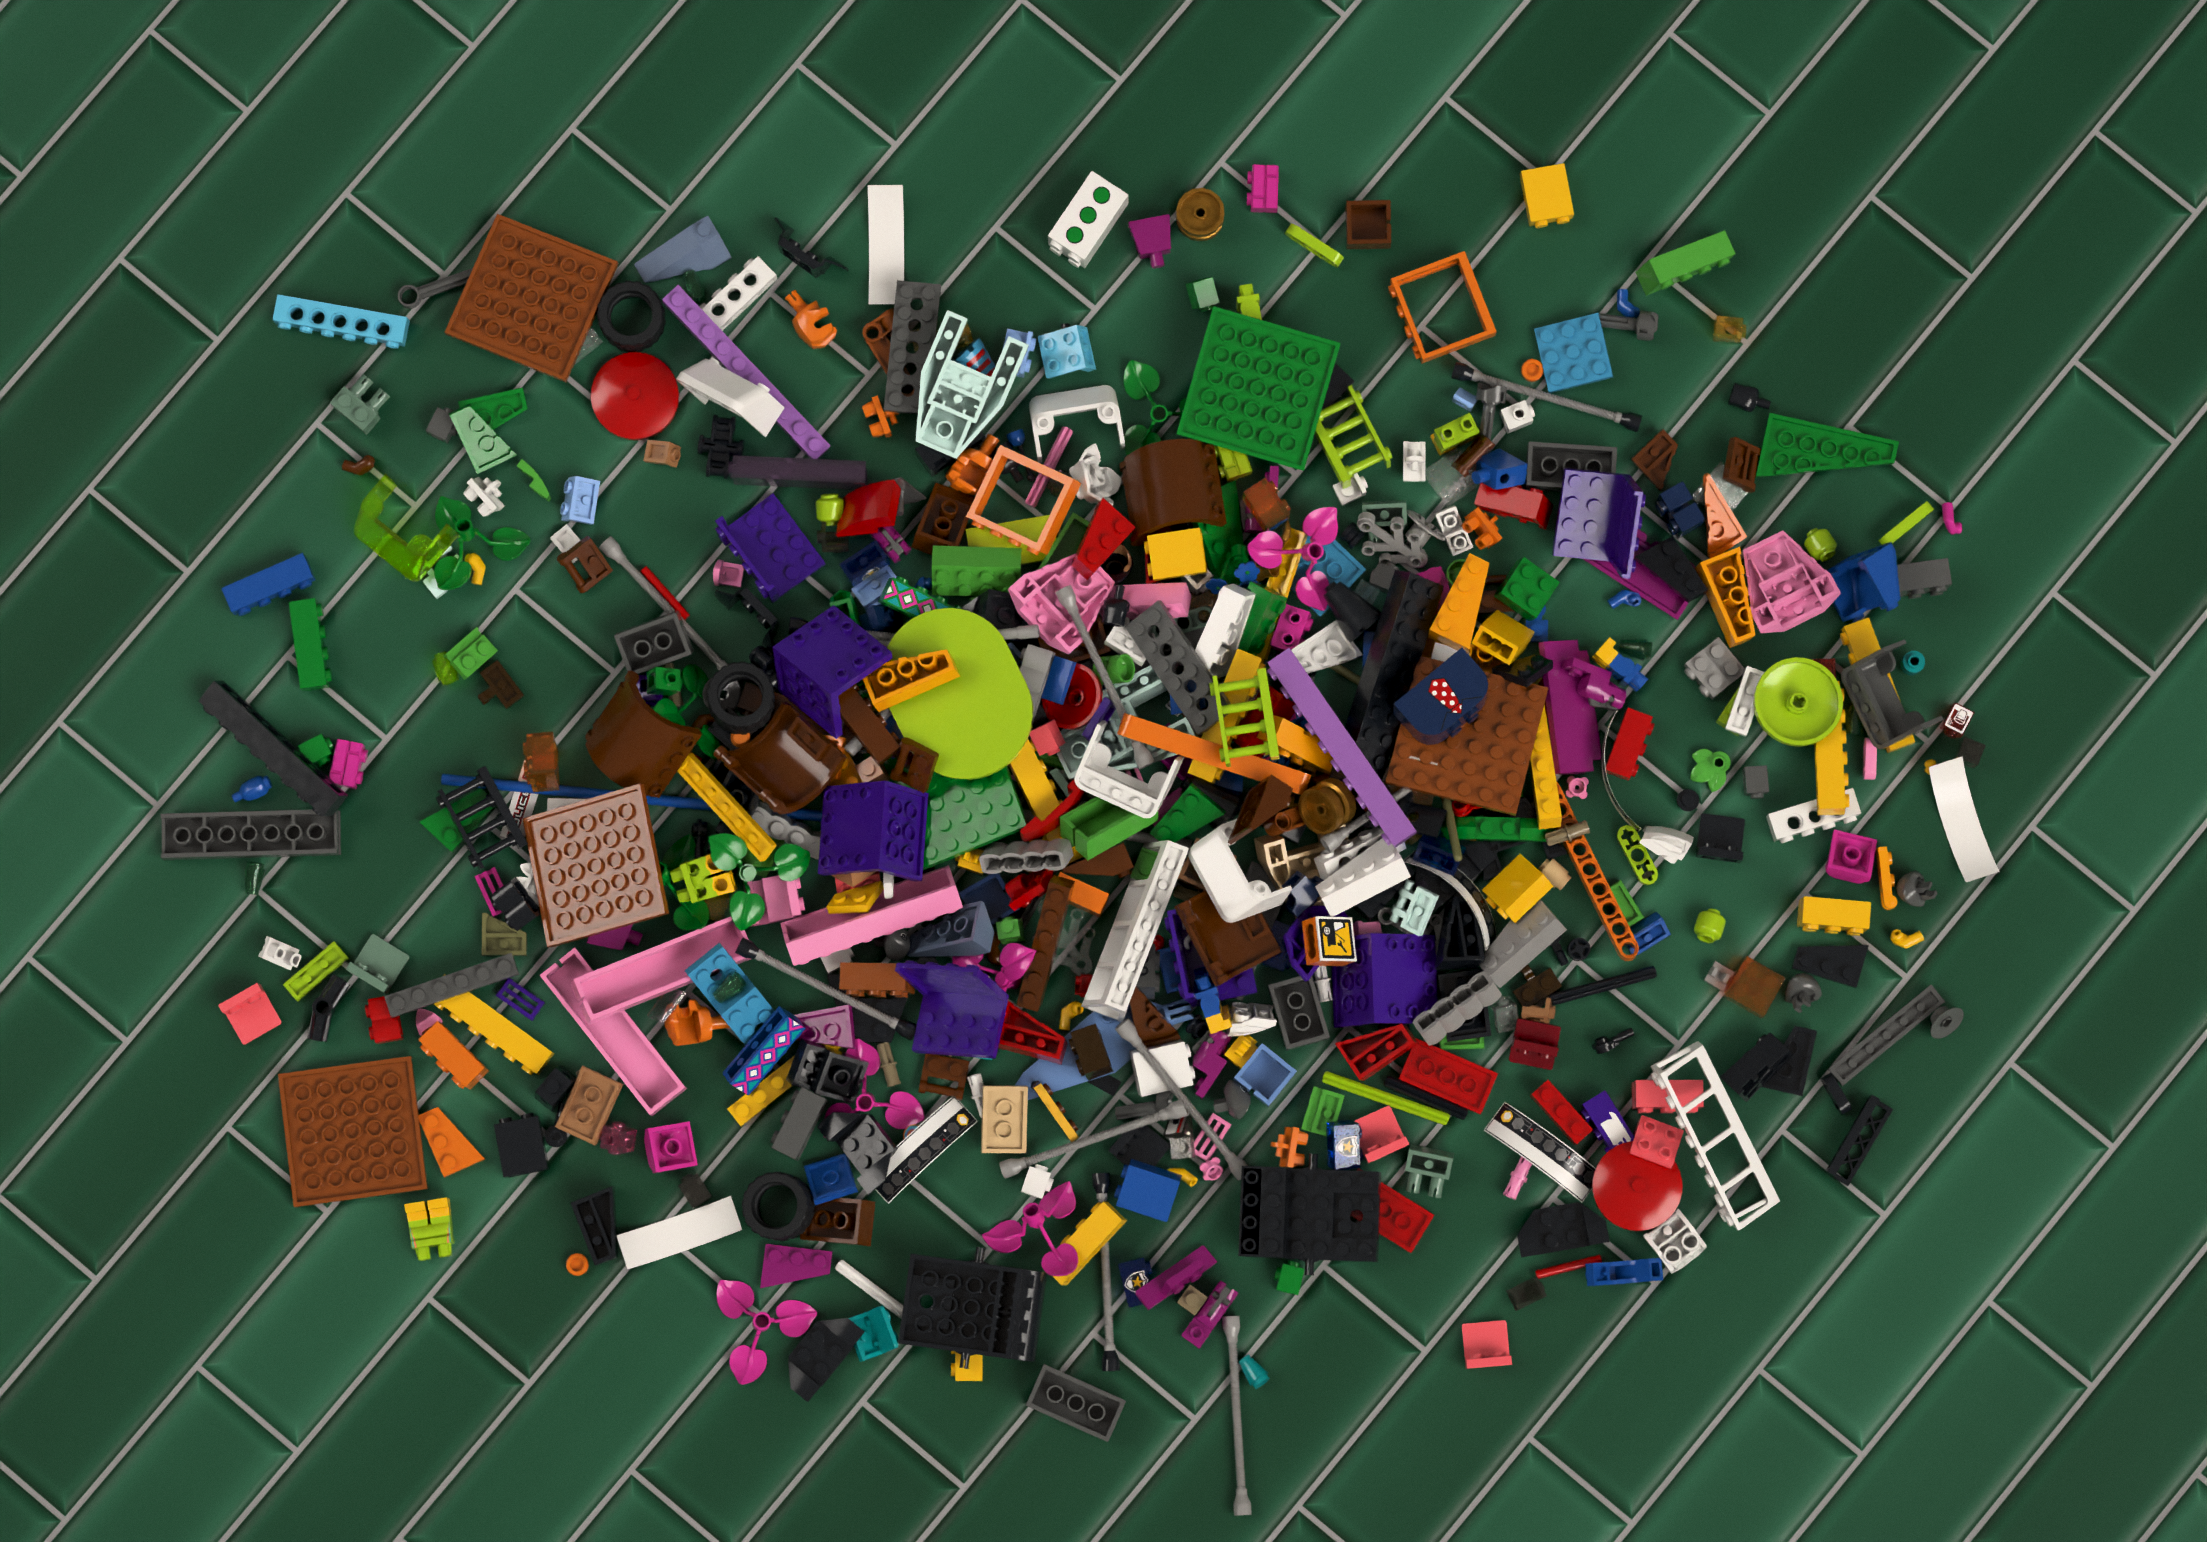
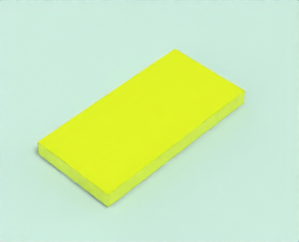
M1050 515L998 523V525L1037 543ZM986 526L983 530L978 527L966 529L968 547L1022 548L1021 565L1042 562L1046 557V554L1041 552L1035 555L1027 551L1028 546L1024 544L1018 547L1008 542L1009 537L1005 535L999 538L991 534V529Z

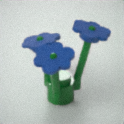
M1235 544L1231 547V552L1226 553V560L1219 579L1212 578L1206 583V587L1213 594H1218L1220 589L1227 585L1224 578L1230 562L1238 567L1234 571L1235 577L1240 578L1241 581L1238 586L1251 591L1248 589L1250 581L1258 583L1256 579L1260 569L1256 567L1255 562L1249 561V552L1246 545Z

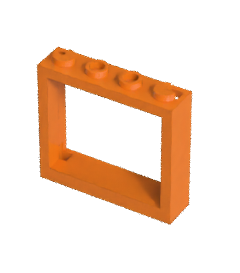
M1465 251L1391 278L1390 286H1388L1389 293L1392 299L1396 298L1398 306H1396L1398 316L1400 319L1404 318L1407 325L1404 326L1408 339L1412 338L1414 343L1412 347L1413 354L1416 359L1420 358L1421 363L1428 362L1496 335V328ZM1458 264L1484 332L1426 353L1400 286Z
M1000 445L966 517L973 520L972 525L982 530L985 526L990 528V533L999 538H1002L1003 535L1009 537L1008 542L1018 547L1021 544L1028 546L1026 550L1035 555H1038L1039 552L1048 555L1081 483ZM1008 459L1064 485L1037 543L981 517Z

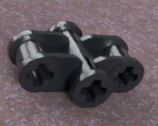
M714 414L711 438L700 435L698 454L703 452L709 453L706 477L711 475L721 476L728 480L731 456H737L738 459H742L744 440L733 441L736 417L723 418Z

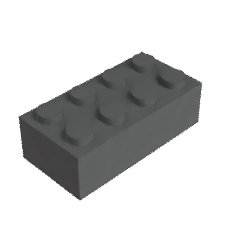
M1528 442L1525 490L1535 488L1541 491L1561 492L1564 468L1616 473L1617 447Z
M1044 1364L1026 1406L1108 1442L1126 1400Z

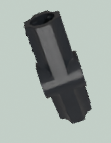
M334 974L320 996L312 1004L313 1012L307 1039L327 1042L332 1015L350 984ZM322 1002H327L329 1005L326 1013H320L318 1010V1006Z

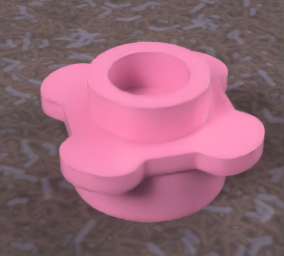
M1568 777L1567 797L1572 798L1576 796L1585 799L1588 795L1586 792L1589 783L1586 777Z
M1214 1157L1212 1160L1203 1162L1200 1165L1199 1169L1203 1171L1204 1180H1217L1222 1175L1223 1168L1219 1164L1220 1159L1218 1157Z

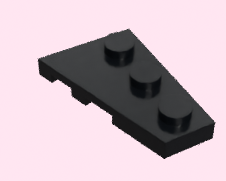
M1673 536L1635 556L1636 562L1644 565L1650 570L1651 574L1659 577L1671 590L1688 603L1708 591Z
M1869 945L1797 947L1791 969L1857 988Z
M1799 1026L1793 1028L1784 1043V1046L1791 1051L1792 1055L1769 1078L1762 1088L1803 1097L1817 1035L1816 1030Z

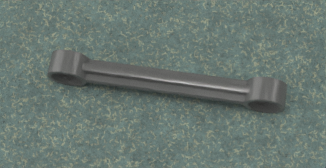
M473 268L419 287L405 285L398 291V300L404 308H416L422 299L465 285ZM407 290H414L417 293V299L412 304H406L402 301V295Z

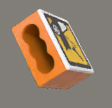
M1316 916L1302 921L1306 965L1344 966L1357 961L1352 917Z

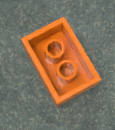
M439 1021L418 1039L422 1043L420 1048L431 1058L435 1056L438 1059L435 1063L444 1072L448 1073L450 1071L454 1075L451 1079L462 1089L466 1087L471 1090L489 1072Z

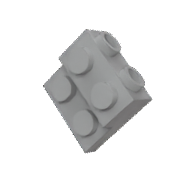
M1719 637L1684 664L1686 675L1692 681L1695 679L1700 685L1698 687L1700 692L1706 698L1709 696L1711 699L1741 677L1745 671V668Z

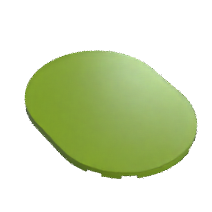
M941 608L927 611L903 625L887 646V649L892 652L893 657L889 661L947 649L953 657L960 677L889 708L903 737L910 738L939 753L934 772L944 777L967 780L980 779L1005 768L1018 756V753L1028 740L1032 728L1033 701L1028 685L1003 636L983 617L973 612L956 608Z

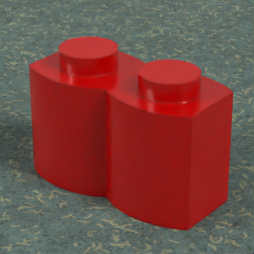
M385 997L368 999L365 1011L367 1018H371L372 1026L369 1027L370 1039L375 1040L376 1044L403 1040L400 1016L391 1018Z

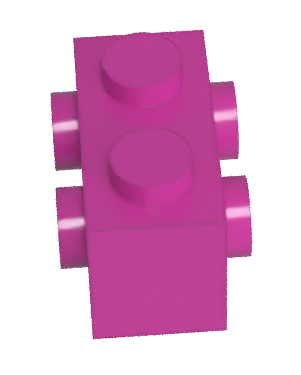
M1286 604L1270 644L1271 648L1283 652L1288 648L1292 650L1304 642L1305 632H1309L1313 624L1310 612Z

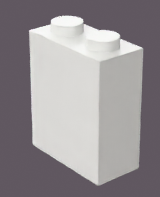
M1180 1039L1148 1047L1147 1050L1155 1057L1154 1059H1157L1156 1061L1160 1063L1164 1068L1163 1070L1173 1079L1172 1081L1179 1088L1193 1085L1192 1079H1195V1071L1193 1066H1189L1188 1057H1191V1052L1188 1044H1185ZM1137 1049L1129 1051L1138 1095L1143 1097L1171 1090Z

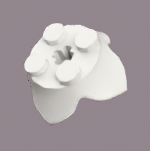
M1095 443L1084 450L1079 461L1069 468V472L1073 479L1081 483L1076 494L1080 500L1085 499L1089 503H1099L1104 498L1113 506L1114 502L1109 496L1114 495L1118 491L1122 482L1121 477L1112 469L1099 466L1101 457Z

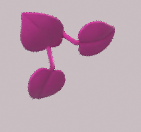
M1335 507L1319 508L1310 512L1305 517L1302 529L1307 536L1311 537V543L1303 545L1301 549L1282 550L1283 541L1273 531L1261 532L1247 546L1252 560L1263 568L1271 569L1278 567L1282 562L1281 554L1300 553L1304 560L1311 561L1306 571L1307 577H1302L1297 581L1295 590L1301 603L1320 611H1324L1328 605L1323 595L1327 593L1324 589L1329 585V582L1321 571H1314L1311 574L1310 572L1313 566L1317 564V559L1323 556L1324 549L1322 545L1332 543L1337 536L1338 522L1337 508Z
M1019 943L1007 944L1000 954V963L1003 966L1001 971L978 964L983 959L984 954L953 956L952 961L953 964L959 967L976 965L980 967V970L995 974V982H997L1001 989L1007 992V989L1019 987L1021 977L1031 965L1036 950Z
M855 1039L856 1049L848 1048L846 1053L869 1062L862 1080V1094L856 1099L857 1107L853 1111L847 1103H836L827 1110L825 1118L832 1112L857 1113L859 1110L867 1112L875 1106L889 1107L885 1112V1117L889 1125L896 1129H906L910 1125L924 1121L925 1115L921 1104L908 1092L899 1091L893 1093L890 1097V1103L875 1102L874 1095L866 1091V1075H873L879 1070L881 1065L879 1053L873 1046L863 1040Z
M1070 1181L1048 1192L1041 1199L1039 1205L1037 1203L1027 1204L1023 1208L1022 1226L1015 1220H1007L982 1234L987 1245L1000 1253H1010L1017 1250L1022 1245L1021 1237L1025 1236L1028 1223L1030 1227L1040 1228L1052 1250L1042 1258L1041 1265L1043 1270L1051 1276L1071 1274L1078 1265L1076 1250L1067 1243L1061 1244L1055 1249L1043 1227L1044 1216L1049 1218L1052 1215L1059 1219L1068 1216L1074 1211L1076 1198Z
M720 1280L718 1283L717 1302L725 1316L737 1319L744 1312L753 1317L752 1326L756 1330V1335L751 1348L746 1345L738 1346L732 1351L729 1359L731 1371L738 1383L741 1385L749 1384L760 1377L767 1365L766 1353L762 1350H755L760 1333L766 1331L771 1323H780L779 1328L784 1335L789 1337L801 1336L810 1327L817 1316V1311L804 1302L787 1300L780 1303L776 1308L778 1319L771 1318L766 1312L756 1314L747 1310L754 1302V1292L749 1285L740 1281Z

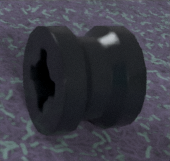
M1352 522L1342 532L1339 539L1347 542L1348 547L1352 550L1366 533L1357 529L1356 524Z
M1575 938L1569 943L1567 954L1574 961H1582L1590 954V944L1583 938Z

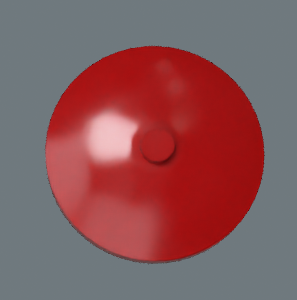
M628 352L610 359L600 368L592 384L591 404L598 421L607 431L623 439L643 440L659 434L671 423L679 405V388L672 371L660 359L647 353Z
M1633 1141L1615 1146L1598 1162L1593 1174L1592 1192L1599 1211L1608 1221L1622 1229L1644 1231L1661 1225L1673 1215L1682 1196V1177L1675 1161L1672 1168H1667L1630 1154Z

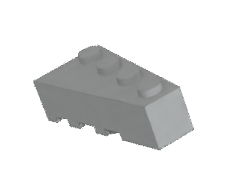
M1540 899L1516 923L1512 920L1508 922L1485 952V960L1479 966L1501 988L1567 929Z

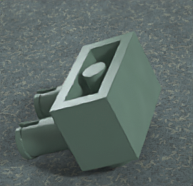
M362 374L351 389H347L344 386L330 404L367 435L381 419L377 411L390 396L379 388L368 402L364 403L361 401V396L373 384L367 376Z
M1406 500L1362 502V512L1372 513L1376 518L1375 524L1380 528L1383 526L1390 527L1391 519L1394 517H1401L1404 520V526L1407 525ZM1390 528V535L1394 537V531ZM1370 531L1368 532V541L1374 543V538H1376V543H1382L1379 537Z
M1411 1144L1405 1171L1409 1172L1405 1190L1411 1193L1412 1186L1415 1184L1413 1193H1420L1422 1175L1431 1176L1427 1195L1433 1197L1436 1188L1435 1198H1441L1444 1180H1449L1454 1153Z

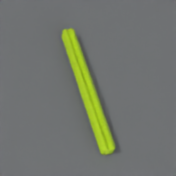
M1325 1071L1322 1082L1442 1125L1448 1124L1450 1115L1440 1110Z

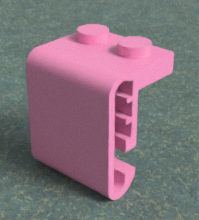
M773 876L748 882L751 889L750 894H759L765 903V911L762 918L750 927L788 921L802 916L805 905L803 897L799 898L798 889L801 888L800 877L793 881H783L779 876Z

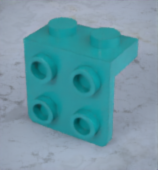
M883 1305L848 1318L864 1331V1334L854 1345L860 1362L898 1348V1335L892 1329L890 1314Z

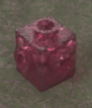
M613 1121L612 1124L603 1126L600 1136V1148L607 1149L608 1153L613 1155L633 1152L637 1129L625 1127V1123Z

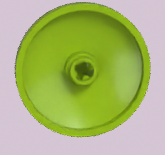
M1795 657L1775 663L1761 676L1754 691L1753 706L1760 726L1770 737L1785 745L1802 747L1823 740L1834 730L1842 714L1843 696L1838 681L1826 667L1811 659Z

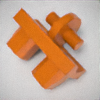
M877 395L871 397L872 401L863 405L862 409L866 418L878 415L879 422L869 425L872 437L885 435L888 438L892 434L887 419L889 418L891 424L894 425L898 423L896 415L900 413L884 412Z
M1477 507L1464 517L1466 520L1462 523L1461 527L1466 533H1471L1473 530L1477 533L1479 537L1475 540V545L1479 550L1489 549L1502 539V536L1498 533L1499 528L1494 523L1499 519L1496 515L1490 518L1486 512L1483 513Z
M1285 1127L1284 1135L1278 1134L1277 1142L1270 1143V1147L1276 1148L1275 1156L1280 1157L1279 1167L1294 1168V1166L1304 1165L1305 1155L1296 1153L1297 1144H1307L1308 1134L1299 1131L1300 1128Z

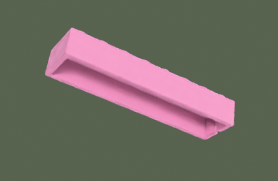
M948 865L924 873L922 881L915 882L907 879L895 883L894 896L891 899L884 898L883 889L869 912L829 914L827 908H823L780 924L786 947L795 966L806 964L818 957H827L839 950H847L853 945L862 942H870L882 935H891L903 928H911L923 921L934 920L937 916L954 913L958 909L963 908Z
M730 916L702 929L695 930L577 977L570 984L577 1001H583L580 1008L588 1025L693 983L685 970L718 943L723 946L737 965L750 960V958H744L735 953L743 937L748 939L745 930L741 931L735 926ZM719 969L713 970L711 975L718 973Z
M573 948L559 959L563 964L561 968L558 964L554 963L540 976L649 1115L653 1116L687 1088L625 1010L587 1025L580 1008L583 1001H577L570 983L573 979L594 970L580 952Z

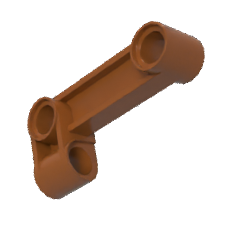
M894 308L885 311L879 317L867 323L862 332L864 341L886 375L890 353V341L888 338L892 334ZM871 329L879 332L878 336L874 339L867 337V332ZM905 367V368H904V372H905L907 375H910V373L908 372V370H907L906 367ZM914 389L909 394H905L903 392L902 394L906 397H910L914 394Z
M1323 773L1312 777L1308 787L1311 788L1317 783L1328 779L1329 774ZM1296 806L1269 818L1264 822V829L1269 836L1276 837L1306 824L1299 813V806Z

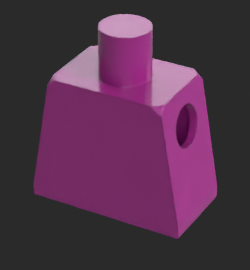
M1166 214L1128 222L1129 231L1140 259L1150 257L1153 269L1165 266L1163 255L1171 253L1170 215Z
M632 925L590 936L587 939V943L623 950L625 942L638 946L643 934L632 930Z

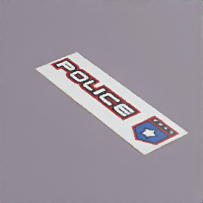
M524 760L518 781L542 783L534 776L536 764ZM514 792L509 810L525 838L522 818L532 816L538 794ZM504 826L500 836L507 838L509 831Z

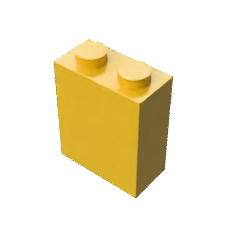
M1565 164L1521 171L1520 180L1529 226L1543 228L1551 222H1557V224L1570 222L1569 219L1573 218L1574 211Z
M1201 528L1147 535L1148 541H1144L1145 553L1150 554L1151 563H1147L1148 574L1153 576V580L1158 581L1208 573Z
M1496 610L1480 625L1471 643L1510 665L1526 650L1535 632L1501 611Z
M1519 854L1482 891L1487 896L1485 901L1493 909L1498 907L1496 911L1505 920L1509 917L1516 923L1553 885L1541 871L1523 855Z

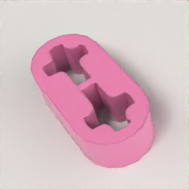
M1864 738L1863 779L1875 780L1877 748L1873 746L1870 738Z

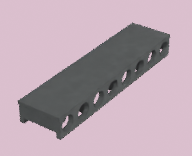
M313 810L161 814V858L163 860L341 855V812L338 810L333 816H319Z

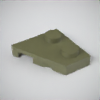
M482 913V956H504L509 953H513V956H527L526 932L522 930L516 931L514 928H510L507 923L487 913Z

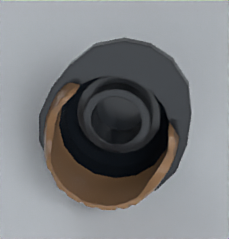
M1120 544L1101 565V568L1115 581V584L1122 582L1132 571L1134 566L1133 557L1126 547Z

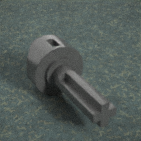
M1641 310L1637 319L1599 313L1602 327L1630 331L1636 330L1637 340H1653L1654 333L1658 329L1659 315L1652 311Z
M1478 383L1476 400H1482L1481 402L1484 403L1479 435L1482 433L1490 440L1496 405H1499V403L1505 404L1507 387L1495 386L1492 388L1489 384Z
M1171 1091L1157 1093L1156 1101L1115 1107V1116L1117 1120L1137 1116H1148L1153 1113L1156 1114V1112L1172 1103L1174 1094Z

